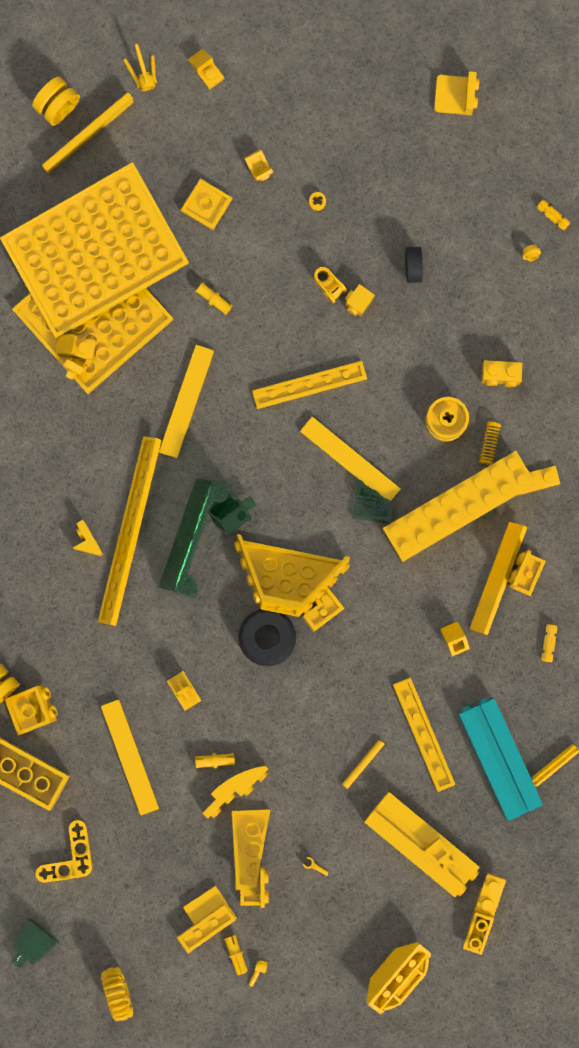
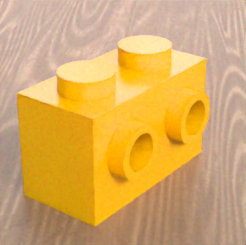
M484 360L482 363L481 383H486L487 386L505 384L506 387H516V385L522 382V363Z

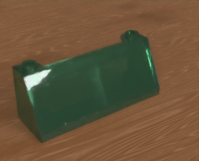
M195 479L158 588L195 600L198 592L196 590L197 582L192 576L188 575L211 506L217 507L218 503L225 500L229 501L232 493L230 486L212 480Z

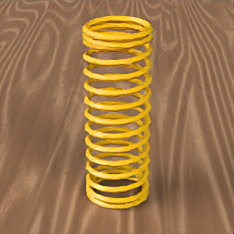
M487 422L486 426L488 428H486L487 431H485V433L492 432L495 434H500L499 432L490 431L488 429L500 431V429L498 428H501V424L496 422ZM486 433V434L484 435V436H485V438H484L485 441H483V443H484V444L482 445L483 448H481L483 451H481L482 454L480 455L481 457L479 458V459H480V460H479V463H481V464L488 463L487 465H492L493 462H492V461H489V460H494V459H493V458H487V457H484V456H482V455H486V456H490V457H495L494 455L485 454V453H483V452H489V453L495 454V452H493V451H486V450H484V449H490V450H494V451H496V449H495V448L485 447L484 445L492 446V447H497L496 445L487 444V443H485V442H491V443H493V444H498L497 442L488 441V440H486V439H492V440L498 441V439H496V438H490V437H487V436H493V437H499V436H498V435H493V434H488V433Z

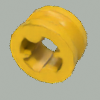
M315 192L310 196L309 205L312 209L318 211L325 207L326 197L324 194ZM320 197L322 204L314 205L313 198L318 199Z

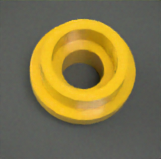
M529 245L522 250L523 259L528 261L536 260L541 254V250L537 248V245Z

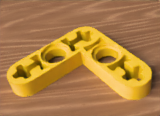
M75 820L69 826L73 860L41 865L36 870V878L40 882L46 883L85 877L91 873L92 860L87 826L83 821ZM76 823H79V826H83L80 836H85V840L79 839L74 841L73 837L77 838V832L72 829L76 826ZM79 842L86 845V851L82 854L77 853L75 850V846ZM87 855L88 859H84V864L88 865L89 869H86V873H82V870H78V867L81 866V859L77 861L76 857ZM61 865L69 867L70 872L67 876L60 875L59 867ZM52 866H56L55 874L57 878H53L54 874L48 875L47 879L40 876L39 873L43 871V868H46V871H53Z

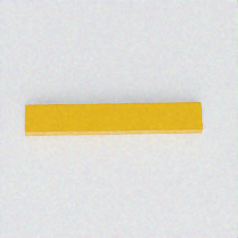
M129 93L122 96L43 163L44 171L48 175L134 103L133 97Z
M198 345L195 346L159 453L178 458L214 354L213 350Z
M358 361L252 390L257 409L367 380L363 362Z
M311 417L300 432L386 503L389 504L401 490L315 418Z
M512 522L508 523L469 628L470 630L488 635L526 533V526Z
M411 677L393 684L437 792L456 785Z
M120 700L101 706L140 815L159 809Z

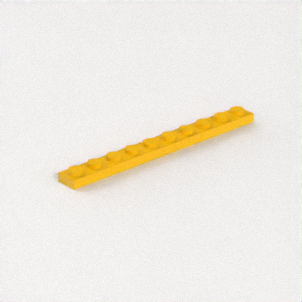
M143 436L98 618L99 623L112 626L117 624L161 444V439Z

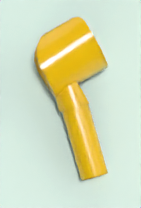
M306 857L312 861V865L308 867L303 864L305 868H313L326 876L329 872L318 866L313 858Z
M258 961L256 963L254 974L248 984L249 986L253 987L259 972L266 973L267 962Z

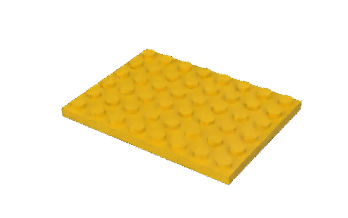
M133 162L0 237L56 339L189 264Z

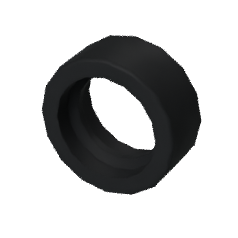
M406 247L407 283L423 281L421 247Z

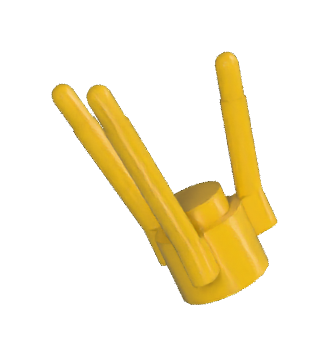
M136 43L135 49L142 71L139 79L128 60L124 58L123 61L135 80L137 88H141V91L154 89L156 87L155 83H157L154 55H151L150 75V72H146L139 45Z

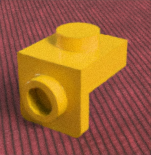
M261 149L244 157L248 169L256 181L266 180L270 177L269 174L273 173Z

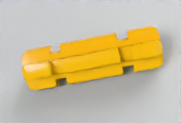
M541 200L537 205V209L545 212L544 215L555 224L557 223L558 227L562 230L569 226L570 221L563 218V215L552 206H549V203L545 200Z
M548 624L546 626L545 632H547V635L544 637L543 650L545 651L542 653L541 658L544 662L553 661L554 655L552 652L555 649V634H557L558 629L556 625Z

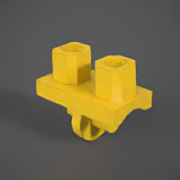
M184 671L167 680L185 711L201 701Z

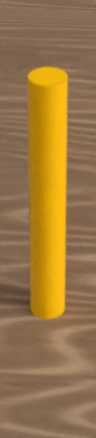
M378 740L342 785L348 789L385 744Z

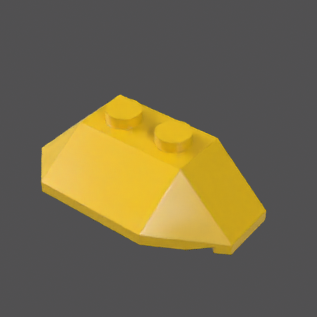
M418 942L395 948L370 978L366 1003L379 1014L401 1005L426 975L431 953Z

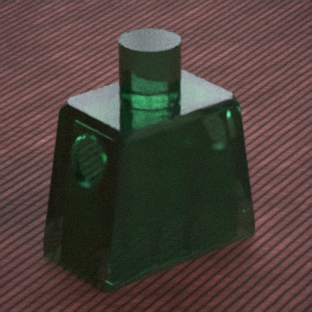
M233 496L207 511L214 525L229 536L251 520L249 510L255 507L256 504L251 496L243 501Z
M29 918L12 946L18 952L12 959V962L19 968L27 960L34 965L59 941Z

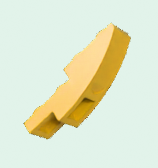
M267 766L255 767L225 781L211 793L216 800L202 814L207 819L210 816L215 818L222 811L219 807L224 802L229 804L235 797L233 794L235 791L240 796L243 794L247 796L254 789L252 785L257 780L261 782L268 775L266 771L269 768Z
M487 872L472 914L463 949L482 955L506 878Z

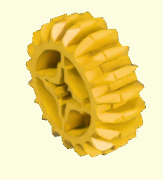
M119 967L108 968L101 975L103 990L113 1019L115 1021H123L133 1015L131 997L122 970Z

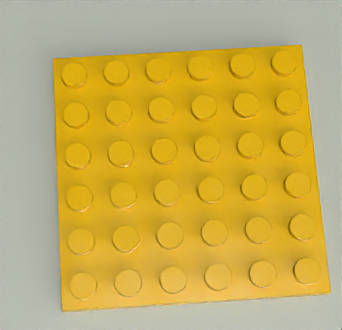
M145 288L67 332L66 334H74L78 338L96 341L93 361L76 358L87 364L88 368L85 373L77 374L74 380L87 394L91 393L174 320L173 317ZM30 293L12 310L68 372L69 368L65 367L64 364L70 356L55 354L57 339Z

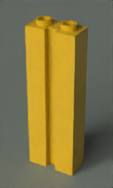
M390 792L386 793L364 820L369 827L454 897L457 895L461 896L467 889L465 886L469 879L473 881L479 874V866ZM438 838L452 853L448 858L458 864L457 868L453 864L447 866L448 871H450L449 875L444 872L442 863L436 866L424 852Z

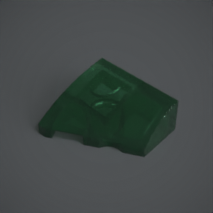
M358 480L352 518L390 524L393 502L381 496L376 490L368 487L362 480Z

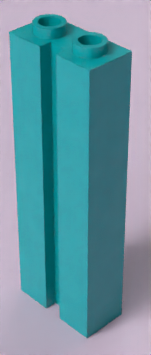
M486 697L479 700V705L473 708L471 705L460 709L462 713L458 714L501 811L506 821H510L526 812L543 806V803L495 699Z

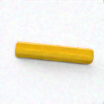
M571 744L531 777L534 786H539L579 753V749L574 744Z

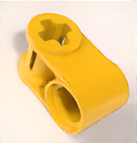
M320 267L315 271V284L332 304L335 303V299L342 293L348 292L343 283L328 268ZM325 273L328 279L320 281L317 275Z

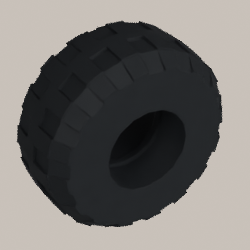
M259 609L249 614L242 622L238 634L239 646L243 654L251 662L261 666H274L285 661L292 653L296 643V631L293 623L285 614ZM269 625L278 631L279 641L275 647L264 649L257 644L255 635L262 626Z

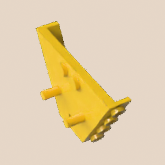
M237 534L236 542H234L236 552H240L241 555L240 563L242 569H246L248 574L246 576L248 585L253 587L254 601L256 604L259 603L262 610L299 617L303 612L306 614L313 606L312 603L315 599H321L325 593L324 590L328 586L332 587L338 579L337 576L340 573L344 574L350 567V557L345 556L343 560L298 552L244 541L239 534Z

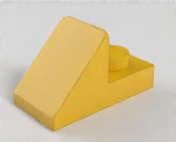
M203 49L187 59L209 90L224 80V76L213 63L212 56Z
M63 334L57 339L55 354L93 361L96 341L78 338L74 334Z
M82 520L76 523L79 527L76 531L81 540L85 538V541L73 547V549L102 556L103 553L85 521Z

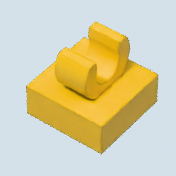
M74 357L68 358L64 364L65 367L69 368L66 377L71 380L76 378L77 374L85 373L88 368L87 364Z

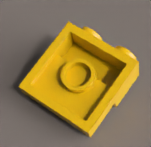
M44 684L5 699L18 736L57 721V709L51 705L49 700L51 693L47 687H44Z

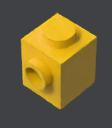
M359 284L355 291L350 290L345 297V300H347L345 305L348 307L347 311L354 316L357 314L362 316L375 295Z
M458 621L440 629L443 640L452 656L470 649L466 635Z

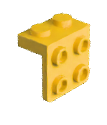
M469 71L467 77L439 75L436 82L434 110L438 113L472 115L473 109H477L478 97H475V90L479 89V79L476 78L477 72Z
M530 550L519 554L515 563L518 567L511 572L508 582H510L509 588L527 596H531L546 562L531 555L532 551Z
M260 865L256 889L240 890V906L260 905L261 908H265V903H268V890H265V883H268V870H264L263 865Z

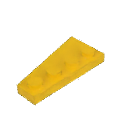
M271 809L232 811L231 813L236 890L256 889Z

